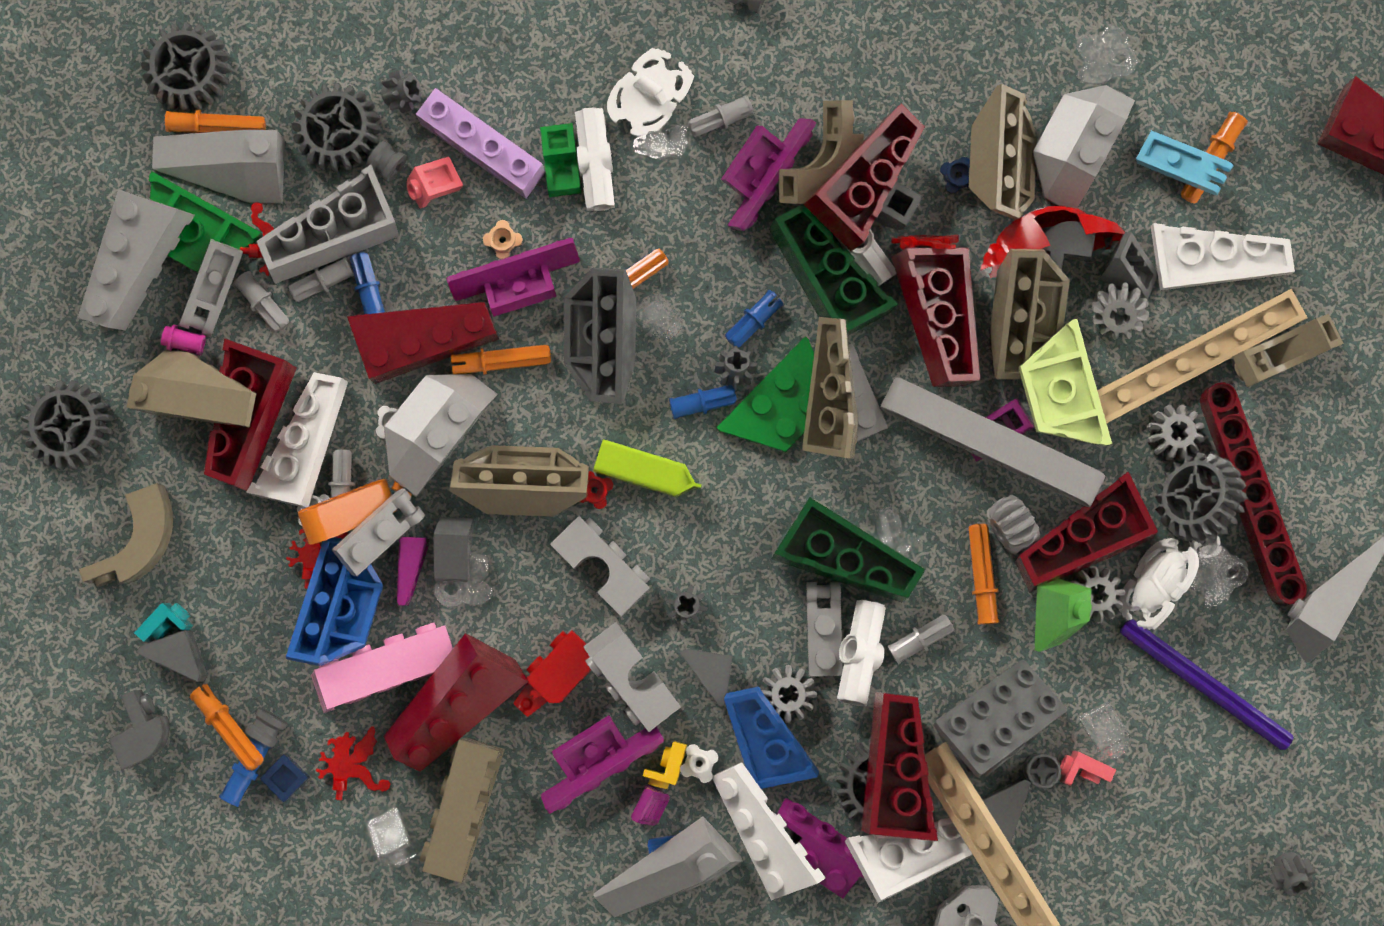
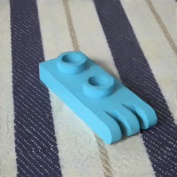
M1152 130L1136 157L1137 164L1213 195H1218L1221 188L1210 181L1213 180L1224 184L1227 178L1225 174L1216 171L1217 168L1230 172L1233 164L1227 160Z

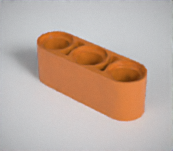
M387 479L368 483L298 511L297 513L308 544L319 543L355 529L392 496Z

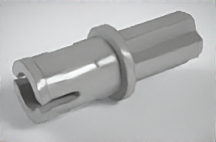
M745 95L722 106L716 104L714 106L715 110L689 120L688 126L694 137L719 127L725 130L728 129V125L753 116V107L748 96Z
M344 257L342 260L321 270L315 268L314 273L290 284L288 288L293 299L296 302H300L323 290L329 292V287L353 277L354 273L348 259Z
M250 271L244 272L234 281V286L240 290L251 304L250 309L253 312L257 311L273 331L282 330L289 323V318L273 301V294L266 292Z
M337 449L333 452V482H328V485H331V498L352 490V486H355V482H351L352 453L350 450Z
M941 615L919 629H916V627L912 628L914 632L892 645H888V648L899 665L902 661L923 649L928 651V646L952 633L954 627L946 615Z

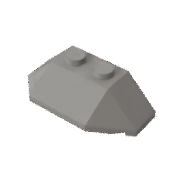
M1107 85L1063 95L1032 152L1045 200L1057 206L1078 208L1125 124L1135 100Z
M472 374L426 375L384 426L389 477L417 497L498 394Z

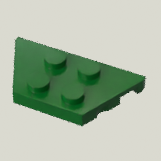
M151 171L149 175V182L151 183L150 200L195 215L190 224H186L178 237L180 241L175 249L170 250L167 256L198 273L211 239L240 250V247H249V244H254L262 238L263 234Z
M805 336L716 429L721 433H727L786 453L805 431L814 352L809 339Z

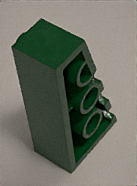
M803 204L774 219L769 231L818 317L845 319L847 336L891 313L898 305L891 296L888 297L878 286V282L854 261L853 255L847 249L844 250L835 241L833 234Z
M811 497L807 500L771 558L772 560L901 603L909 598L925 571L921 566Z

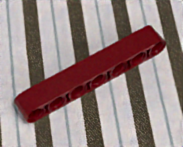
M1225 382L1216 383L1201 394L1200 406L1218 456L1230 461L1235 468L1237 467L1234 460L1237 454L1243 455L1247 460L1246 470H1239L1242 475L1240 478L1247 486L1242 492L1246 494L1248 486H1253L1257 489L1259 498L1256 503L1248 499L1240 502L1239 505L1243 507L1245 512L1239 513L1268 596L1278 605L1294 604L1299 598L1303 600L1306 596L1307 587L1238 394L1230 384ZM1214 391L1220 392L1225 399V404L1222 408L1217 407L1212 401V393ZM1225 423H1230L1235 427L1236 436L1234 439L1225 436L1223 432ZM1261 517L1268 520L1270 524V531L1267 535L1261 533L1258 529L1257 524ZM1272 549L1277 550L1281 555L1282 560L1278 567L1271 564L1269 560V554ZM1284 581L1289 582L1293 587V594L1289 599L1285 598L1281 593L1280 588Z

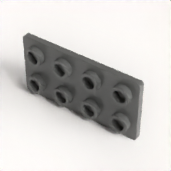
M1021 660L935 721L933 726L976 777H980L983 774L988 776L1027 747L1046 727L1067 712V708L1025 660Z

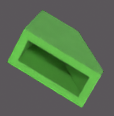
M1062 579L1037 586L1034 650L1041 652L1062 644L1090 621L1092 610L1091 588Z

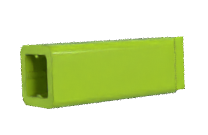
M605 439L602 440L593 469L594 473L675 498L694 488L699 490L702 488L701 484L694 482L689 470L683 463Z

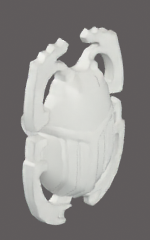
M651 48L638 58L632 66V71L637 73L636 76L628 72L623 79L616 83L607 101V110L611 120L617 123L618 120L627 119L628 122H631L632 129L630 133L634 136H651L661 130L670 120L677 106L671 100L674 98L680 103L687 95L692 84L694 75H692V71L688 69V66L684 65V62H679V68L682 71L666 69L664 60L661 57L668 60L671 58V54L665 50L661 51L660 49ZM648 61H659L657 65L646 69L643 68V65ZM678 75L683 79V85L679 91L675 90L676 77ZM623 88L620 97L621 108H617V94ZM661 116L664 117L657 123H654L649 126H643V123H650L659 119Z
M1173 538L1160 540L1149 548L1139 561L1138 568L1134 573V576L1138 578L1137 582L1130 579L1124 587L1125 595L1119 598V601L1124 604L1123 608L1119 609L1123 617L1131 620L1132 615L1129 611L1134 612L1141 609L1146 621L1139 620L1137 626L1143 629L1155 630L1174 609L1175 604L1170 601H1178L1183 593L1189 589L1199 567V557L1193 548L1189 547L1188 551L1181 553L1177 547L1179 540ZM1134 591V594H1133V597H1132L1133 602L1131 603L1132 605L1130 606V604H1129V598H1130L1131 593ZM1162 608V610L1156 616L1150 617L1151 613H1154L1157 609Z

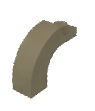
M853 100L823 101V143L817 157L805 167L779 169L780 203L804 204L864 141V134H853Z
M1326 314L1232 357L1235 361V371L1238 377L1245 382L1247 387H1250L1344 343L1330 315Z
M156 483L125 495L133 518L132 536L126 547L115 556L79 569L83 582L95 583L96 587L114 582L116 580L115 575L117 574L119 583L130 584L154 568L168 547L173 528L172 506L164 485Z

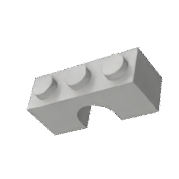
M578 516L550 545L575 570L590 558H598L605 561L609 567V579L597 593L623 617L651 590L646 584L650 578L637 565L631 569L623 561L627 555L614 541L607 545L599 537L603 530L590 517L584 521Z
M617 622L584 646L590 656L585 662L597 677L602 673L609 681L605 687L616 701L622 698L626 702L628 707L624 711L635 726L642 723L650 732L681 708L655 671L642 680L632 681L628 679V673L632 666L643 657Z

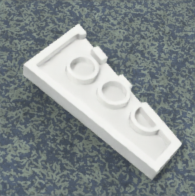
M1157 223L1151 225L1160 290L1289 275L1295 272L1290 239L1250 234L1244 236L1216 230L1214 232L1202 231L1191 227L1177 228Z
M313 373L293 409L294 417L287 427L283 426L277 437L280 441L271 457L266 456L260 467L264 469L256 484L251 483L246 493L304 508L309 506L348 381L340 377Z
M742 762L713 775L712 779L771 900L818 884L825 879L820 869L814 870L806 860L805 856L808 853L801 843L795 844L785 831L784 827L787 824L780 814L776 815L769 809L766 804L767 796Z
M950 818L934 822L938 841L882 835L861 837L859 835L845 840L878 903L973 856Z

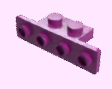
M798 119L783 142L763 126L755 127L721 178L724 183L744 198V201L728 223L731 229L745 231L756 222L759 216V209L776 192V184L779 181V169H791L795 163L794 157L799 149L807 145L813 136L812 130L816 125L813 119Z
M568 238L540 248L524 251L521 254L499 261H493L480 267L461 271L448 276L446 280L455 301L486 292L493 317L557 297L549 272L579 263L580 258L573 238Z
M610 715L553 750V756L567 778L541 794V799L547 812L551 814L556 810L566 808L579 795L596 789L603 780L614 773L624 771L631 762L642 755L654 752L664 742L658 727L656 726L650 732L644 728L625 740Z
M785 798L776 815L780 814L787 824L786 827L801 836L798 842L801 843L808 853L805 856L806 860L814 870L819 868L825 876V879L819 883L844 899L860 876L864 878L845 843L847 837L836 831L831 824L823 822L807 812L801 804L794 803Z

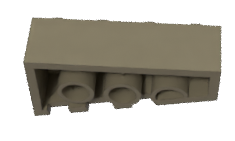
M467 737L459 739L458 743H455L450 762H452L449 776H445L440 795L443 796L440 809H435L430 828L434 829L430 842H425L420 856V861L425 862L423 872L459 883L465 881L505 751L504 748Z

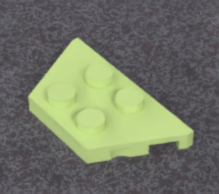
M1074 319L1068 322L1018 367L1036 432L1103 446L1110 445L1112 441L1078 320Z

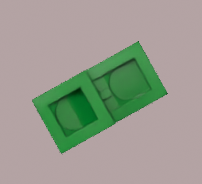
M573 123L540 127L549 197L581 194Z

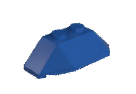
M333 537L322 542L286 654L287 660L322 666L362 649L366 645L383 584L371 564L358 576L350 574L332 551L343 538Z

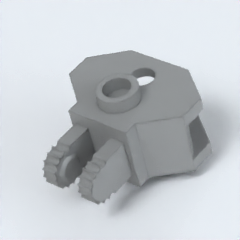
M963 885L937 906L933 926H998L995 923L999 899L986 885ZM961 904H965V910L961 913H958V906Z

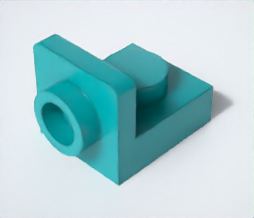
M161 603L134 634L143 642H152L154 639L159 640L166 636L172 628L169 625L171 621L182 631H189L194 625L187 620L191 615L181 605L175 603L172 606L170 603Z

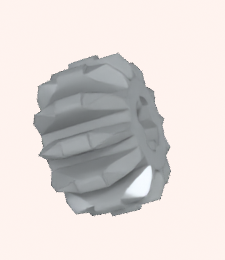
M1126 282L1122 284L1121 290H1117L1116 286L1111 283L1108 286L1109 294L1104 291L1097 293L1099 301L1092 303L1091 310L1096 313L1092 321L1094 324H1101L1100 333L1102 335L1111 330L1114 340L1118 339L1119 333L1122 332L1126 338L1130 339L1132 337V329L1141 332L1143 330V323L1141 321L1149 319V312L1145 310L1148 307V300L1146 298H1139L1141 295L1139 288L1128 292V283ZM1117 308H1125L1123 315L1116 314Z
M1172 405L1164 407V414L1159 411L1155 412L1153 418L1157 423L1147 424V429L1156 433V435L1148 437L1147 442L1153 443L1157 441L1159 444L1154 449V453L1158 455L1166 450L1165 459L1167 461L1173 460L1175 455L1180 461H1183L1185 456H1187V452L1192 455L1196 454L1199 450L1195 443H1202L1205 440L1204 436L1196 433V431L1204 428V423L1194 424L1193 422L1198 413L1193 411L1186 416L1185 405L1178 406L1176 412ZM1177 426L1181 431L1178 434L1179 437L1173 439L1171 434L1173 433V428Z
M1016 496L1003 497L987 510L988 523L993 529L992 532L995 533L998 541L1009 552L1013 554L1023 552L1040 539L1039 526L1034 520L1035 517L1031 515L1029 508H1026L1023 501Z
M1096 566L1089 567L1088 575L1083 570L1078 571L1076 574L1081 583L1073 580L1069 582L1091 588V590L1099 587L1098 593L1103 596L1102 600L1095 601L1094 603L1092 602L1093 595H1091L1092 610L1090 618L1093 614L1096 624L1102 623L1103 614L1108 619L1115 618V613L1111 607L1122 609L1124 606L1122 602L1116 600V596L1125 595V590H1115L1114 588L1115 585L1120 583L1121 579L1114 577L1108 580L1110 576V569L1104 568L1100 575Z
M791 665L785 666L786 677L783 678L780 671L774 668L772 672L777 681L774 683L769 678L764 677L763 683L771 686L772 689L771 691H761L766 697L771 696L772 700L769 702L772 706H777L775 710L779 715L782 710L785 711V723L791 722V711H795L799 720L804 719V715L799 708L803 706L807 710H813L814 706L806 702L805 697L815 698L817 697V692H805V688L811 686L814 680L809 678L801 683L800 679L805 673V670L802 668L797 671L794 678L791 677ZM790 685H793L796 688L793 691L795 694L797 693L796 700H788L786 703H783L780 700L783 695H779L780 688H788Z

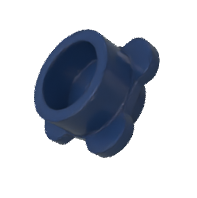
M961 157L959 160L951 163L945 162L941 165L940 173L945 176L947 182L945 188L949 193L955 194L961 188H969V158ZM956 173H961L962 177L957 178Z

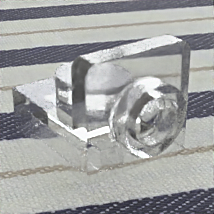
M678 124L666 130V134L658 131H649L648 134L634 139L632 151L667 162L680 158L688 144L686 136L687 126Z
M657 289L636 307L637 319L659 342L664 337L668 340L672 339L683 328L680 324L684 320L683 314L679 310L676 311Z
M892 506L878 509L873 514L880 541L898 553L906 554L912 552V545L920 542L919 535L900 539L899 534L902 533V524L899 515L893 514Z
M1109 701L1079 716V721L1095 745L1101 761L1108 758L1111 760L1117 759L1128 751V747L1131 746L1130 734Z
M397 808L366 822L377 858L388 868L402 866L408 863L410 858L418 855L416 846L409 838L402 814Z

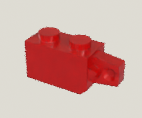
M573 630L568 634L562 631L550 643L549 646L553 650L545 659L538 656L526 669L530 674L527 677L528 682L513 704L524 715L529 717L547 702L561 703L591 671L585 662L590 657L584 648L587 643Z

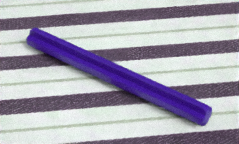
M1127 620L1123 624L1120 633L1280 750H1286L1290 746L1294 737L1287 730L1149 630L1138 627L1135 620Z

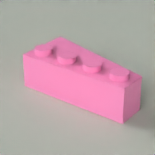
M431 623L415 629L417 633L415 636L404 639L403 634H398L383 640L385 645L383 647L372 650L370 645H366L364 648L352 652V657L341 661L336 659L319 666L318 669L313 671L311 677L323 713L335 710L334 707L344 703L345 705L352 704L371 696L373 693H382L399 687L405 682H413L432 675L453 649L445 625L436 628L435 623Z

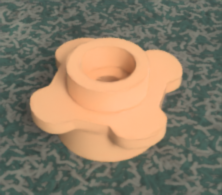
M505 220L498 221L496 226L483 236L484 245L491 247L496 252L497 258L501 260L508 258L509 252L514 247L520 246L523 241L521 234L514 233L509 223ZM501 237L506 238L504 243L500 242Z

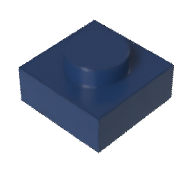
M283 754L260 780L284 803L310 776L288 754Z

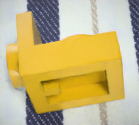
M673 741L672 748L665 746L660 766L666 767L665 773L647 768L644 769L643 776L650 778L649 785L668 789L669 784H677L680 767L682 766L688 744Z

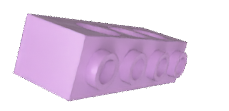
M436 88L416 113L422 126L525 199H527L545 174L541 162Z

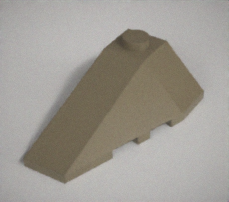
M819 317L802 450L842 458H853L857 443L858 416L846 320Z
M165 350L133 375L126 408L162 417L250 427L256 393L236 380L223 375L218 369L204 363L192 353Z

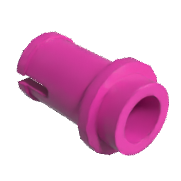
M174 324L172 327L165 326L161 337V345L166 346L167 350L171 351L175 348L199 356L202 355L206 343V335L178 329V326Z

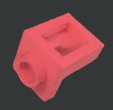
M450 157L414 167L407 178L408 194L416 201L420 209L426 207L430 200L460 191L463 186Z
M1073 751L1071 756L1066 754L1060 764L1062 776L1059 781L1071 786L1078 769H1081V777L1099 785L1101 779L1111 782L1116 769L1085 754Z

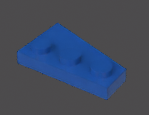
M759 687L726 693L724 701L745 767L761 789L818 777L819 770Z

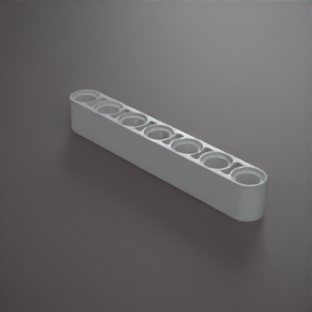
M894 378L880 406L884 412L1086 507H1091L1106 477L1102 472L901 378Z

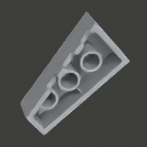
M372 165L361 171L362 174L350 182L347 180L336 187L337 190L322 201L318 199L309 205V209L298 217L290 218L257 241L275 284L399 237L395 220Z
M118 189L78 318L107 328L126 331L147 296V288L154 278L157 279L163 269L161 267L170 250L175 249L180 241V238H178L186 224H190L195 215Z

